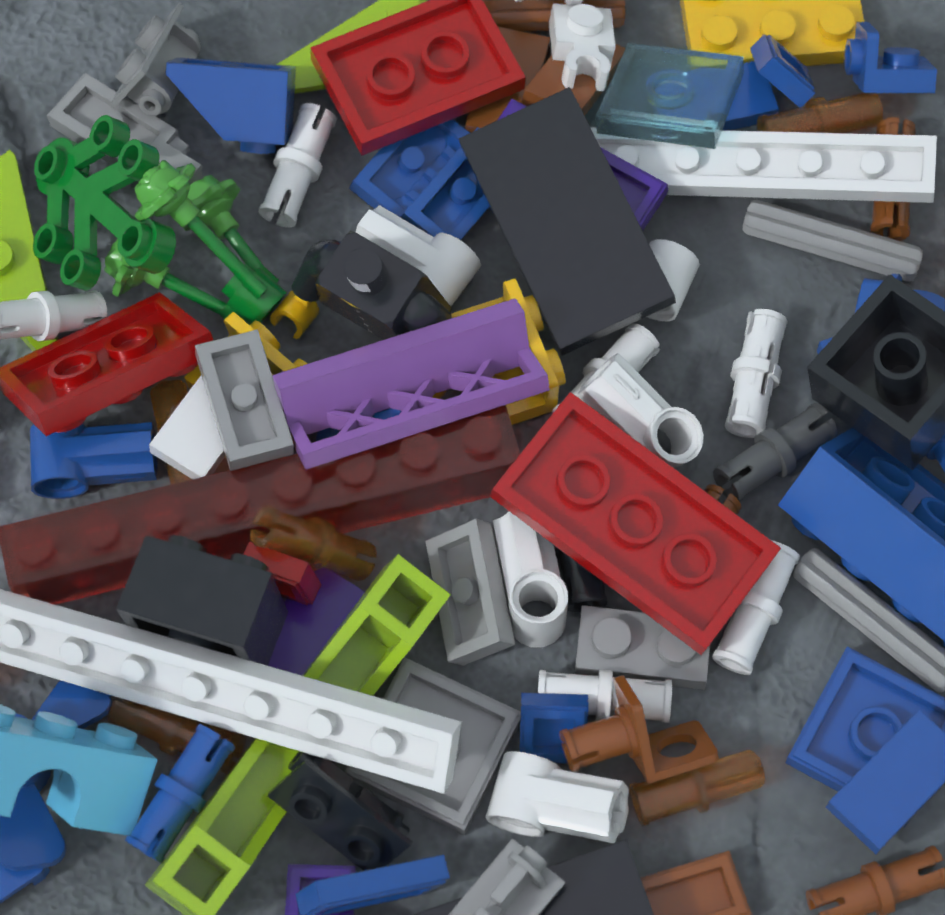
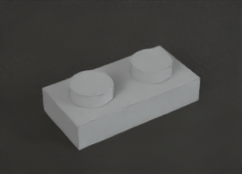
M258 329L195 345L196 359L230 471L293 455L294 444L275 389Z
M476 518L426 540L432 579L451 594L439 610L448 662L464 666L514 646L515 640L492 524Z
M582 605L575 674L598 676L599 669L613 670V677L624 675L625 678L659 681L668 679L672 680V686L705 690L710 645L700 655L644 612Z

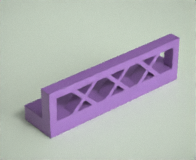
M516 298L272 375L294 448L305 470L550 390L548 375L529 348L525 312ZM519 366L524 372L523 375L508 380L492 378L494 374ZM448 389L463 391L459 396L446 400L433 398L435 393ZM389 408L401 410L399 415L384 420L372 417L374 413ZM327 428L341 430L338 435L313 443L310 442L307 436Z

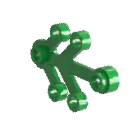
M108 115L99 117L92 126L89 138L78 144L64 137L52 141L39 152L34 165L38 189L41 193L47 195V223L42 225L35 235L33 252L37 258L54 264H61L60 277L62 282L83 291L93 288L101 273V262L97 257V220L118 238V251L124 257L126 263L148 273L157 274L163 271L171 262L176 248V235L170 226L150 218L138 221L109 195L135 181H140L146 171L158 166L159 152L156 147L137 139L129 141L130 128L128 124ZM106 155L118 157V162L88 177L92 163ZM70 197L75 199L73 250V235L68 230Z

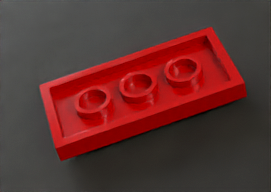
M569 392L493 487L490 494L493 500L700 655L705 652L781 550V547L572 392Z

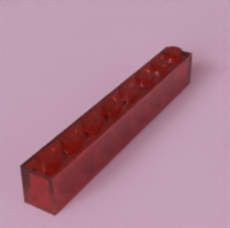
M503 405L305 470L298 454L232 471L220 472L0 526V545L9 588L13 593L54 605L125 588L146 535L167 541L170 535L186 537L204 546L207 550L206 553L229 560L232 554H244L249 541L273 550H279L489 498L493 487L520 455L507 407Z

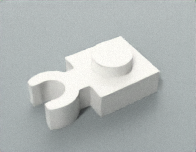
M553 4L549 19L552 60L565 61L561 78L565 88L570 87L573 89L576 75L585 74L595 80L597 91H604L616 47L611 9L597 8L587 4Z

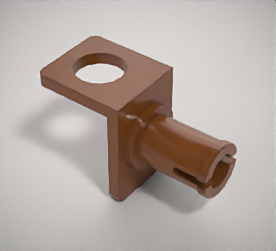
M624 675L613 678L619 707L615 708V715L569 730L566 728L559 731L560 739L563 742L561 743L572 772L578 771L582 767L628 753L630 758L636 763L647 784L716 763L719 760L717 748L699 721H689L648 734L643 707ZM688 742L696 746L692 752L680 757H666L660 754L664 747L672 743Z

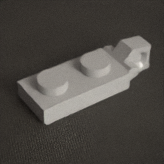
M87 73L81 76L47 114L50 126L76 143L89 138L92 126L99 117L108 115L128 124L130 128L129 141L137 139L157 148L159 163L162 160H166L175 169L192 163L196 169L193 177L188 181L190 185L197 180L203 179L202 165L187 156L190 152L189 145L179 138L176 128L156 116H149L143 113L139 105L126 97L114 108L110 103L117 92ZM106 155L101 158L111 165L118 162V157Z

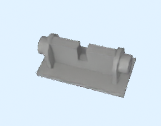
M181 3L164 20L155 14L137 36L134 43L142 48L141 51L135 48L115 74V78L121 81L122 84L110 103L114 108L126 95L139 105L143 113L149 116L165 113L171 107L179 89L166 75V62L177 57L196 59L201 51L198 35L193 30L184 28L176 21L184 8Z
M512 838L448 915H540L566 883L546 867L548 863L536 851L527 845L523 848Z

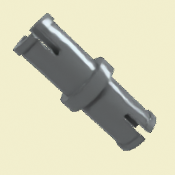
M813 403L805 411L778 429L767 428L755 436L754 445L725 464L714 468L713 477L717 486L720 487L736 476H742L741 479L731 485L732 487L723 492V495L727 498L731 493L741 501L746 495L774 476L783 478L795 471L798 460L837 436V426L833 418L814 430L809 429L818 422V419L826 415L828 411L820 404Z

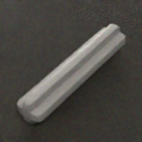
M757 199L752 200L749 204L743 221V232L747 235L883 275L901 274L902 280L907 282L913 281L917 276L923 257V250L918 246Z
M812 548L804 554L793 572L794 578L934 691L939 693L945 691V649L821 550Z

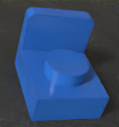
M870 22L856 23L855 39H847L844 63L846 74L852 75V80L863 93H935L937 69L924 56H920L919 50L907 47H890L884 49L883 56H878L879 32Z

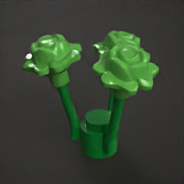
M162 160L159 166L146 171L143 178L140 179L134 188L136 197L142 205L134 217L138 221H142L153 216L163 217L170 215L185 231L192 230L234 274L222 289V292L229 298V301L225 303L169 274L171 268L168 266L160 273L151 274L128 265L118 251V239L113 243L108 255L105 257L104 272L115 279L112 288L113 295L119 297L121 294L129 291L131 287H137L145 282L159 290L162 286H165L219 314L223 319L232 312H235L249 325L255 320L262 323L281 302L287 292L277 284L279 279L261 263L237 231L239 224L231 215L230 210L232 209L234 199L240 192V188L232 178L220 182L212 175L204 176L203 179L197 180L190 185L188 181L193 177L196 169L192 163L175 169L166 160ZM226 238L245 265L221 240Z

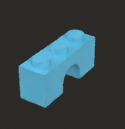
M0 704V816H11L18 792L30 777L38 772L53 769V782L46 804L67 823L76 828L130 835L138 822L158 760L136 743L138 735L129 729L108 723H99L96 731L77 728L78 724L75 721L50 712H38L35 720L15 717L16 712Z

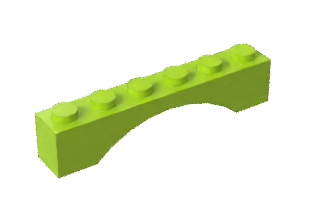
M399 554L396 555L383 567L302 676L373 696L414 646L451 594ZM255 738L207 801L200 814L198 813L167 854L163 863L158 866L146 882L145 886L183 915H215L251 867L261 849L287 811L267 797L270 790L292 772L288 769V766L298 750Z

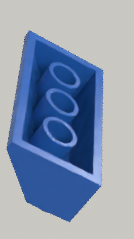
M851 428L818 448L778 506L792 516L791 521L802 534L825 543L841 556L842 564L851 574L861 580L874 583L892 598L893 606L901 615L913 622L923 623L943 640L945 647V484L920 464L911 470L857 430Z

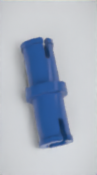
M198 724L195 734L168 776L163 773L160 774L154 784L159 790L131 834L127 835L124 840L161 864L165 860L164 856L192 812L195 811L200 814L207 801L202 796L230 752L232 753L236 747L227 739H220L218 733L202 724Z

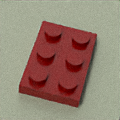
M428 0L310 47L311 61L361 156L525 90L526 76L483 0Z
M159 292L0 367V389L45 436L54 432H66L80 426L87 416L112 404H124L136 399L141 395L143 389L167 377H178L193 371L198 366L195 345L213 341L210 330Z

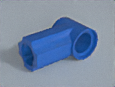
M82 423L70 431L54 432L48 436H45L33 424L30 427L31 491L35 495L44 498L65 499L84 494L90 485L157 480L158 457L150 453L149 444L155 437L153 423L86 427Z

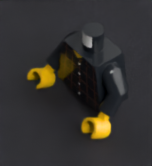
M350 230L341 242L337 240H323L315 243L308 250L291 286L292 291L288 293L271 314L270 321L272 325L276 326L283 316L290 318L297 327L293 338L299 339L319 314V307L316 302L319 300L323 305L380 339L385 340L451 319L450 312L452 308L426 274ZM447 390L435 393L433 398L441 399Z

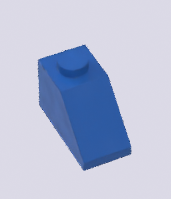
M179 57L166 62V75L223 140L240 142V151L257 154L276 153V144L285 145L288 142L293 130L296 66Z

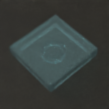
M628 43L595 117L597 134L715 149L744 74V57Z

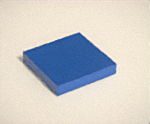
M847 646L785 763L839 792L919 709L945 732V697Z

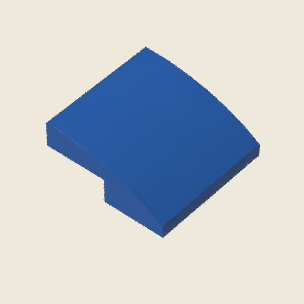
M454 119L381 148L355 177L349 187L352 192L374 209L380 205L433 237L436 234L445 233L462 240L490 207L458 140L470 132Z

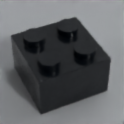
M889 274L807 366L813 400L913 470L945 434V311Z
M146 535L116 608L125 624L268 666L288 615L287 607L273 574L268 572V566L253 557L243 554H232L229 560L208 554L204 546L186 537L170 535L168 540L164 541Z

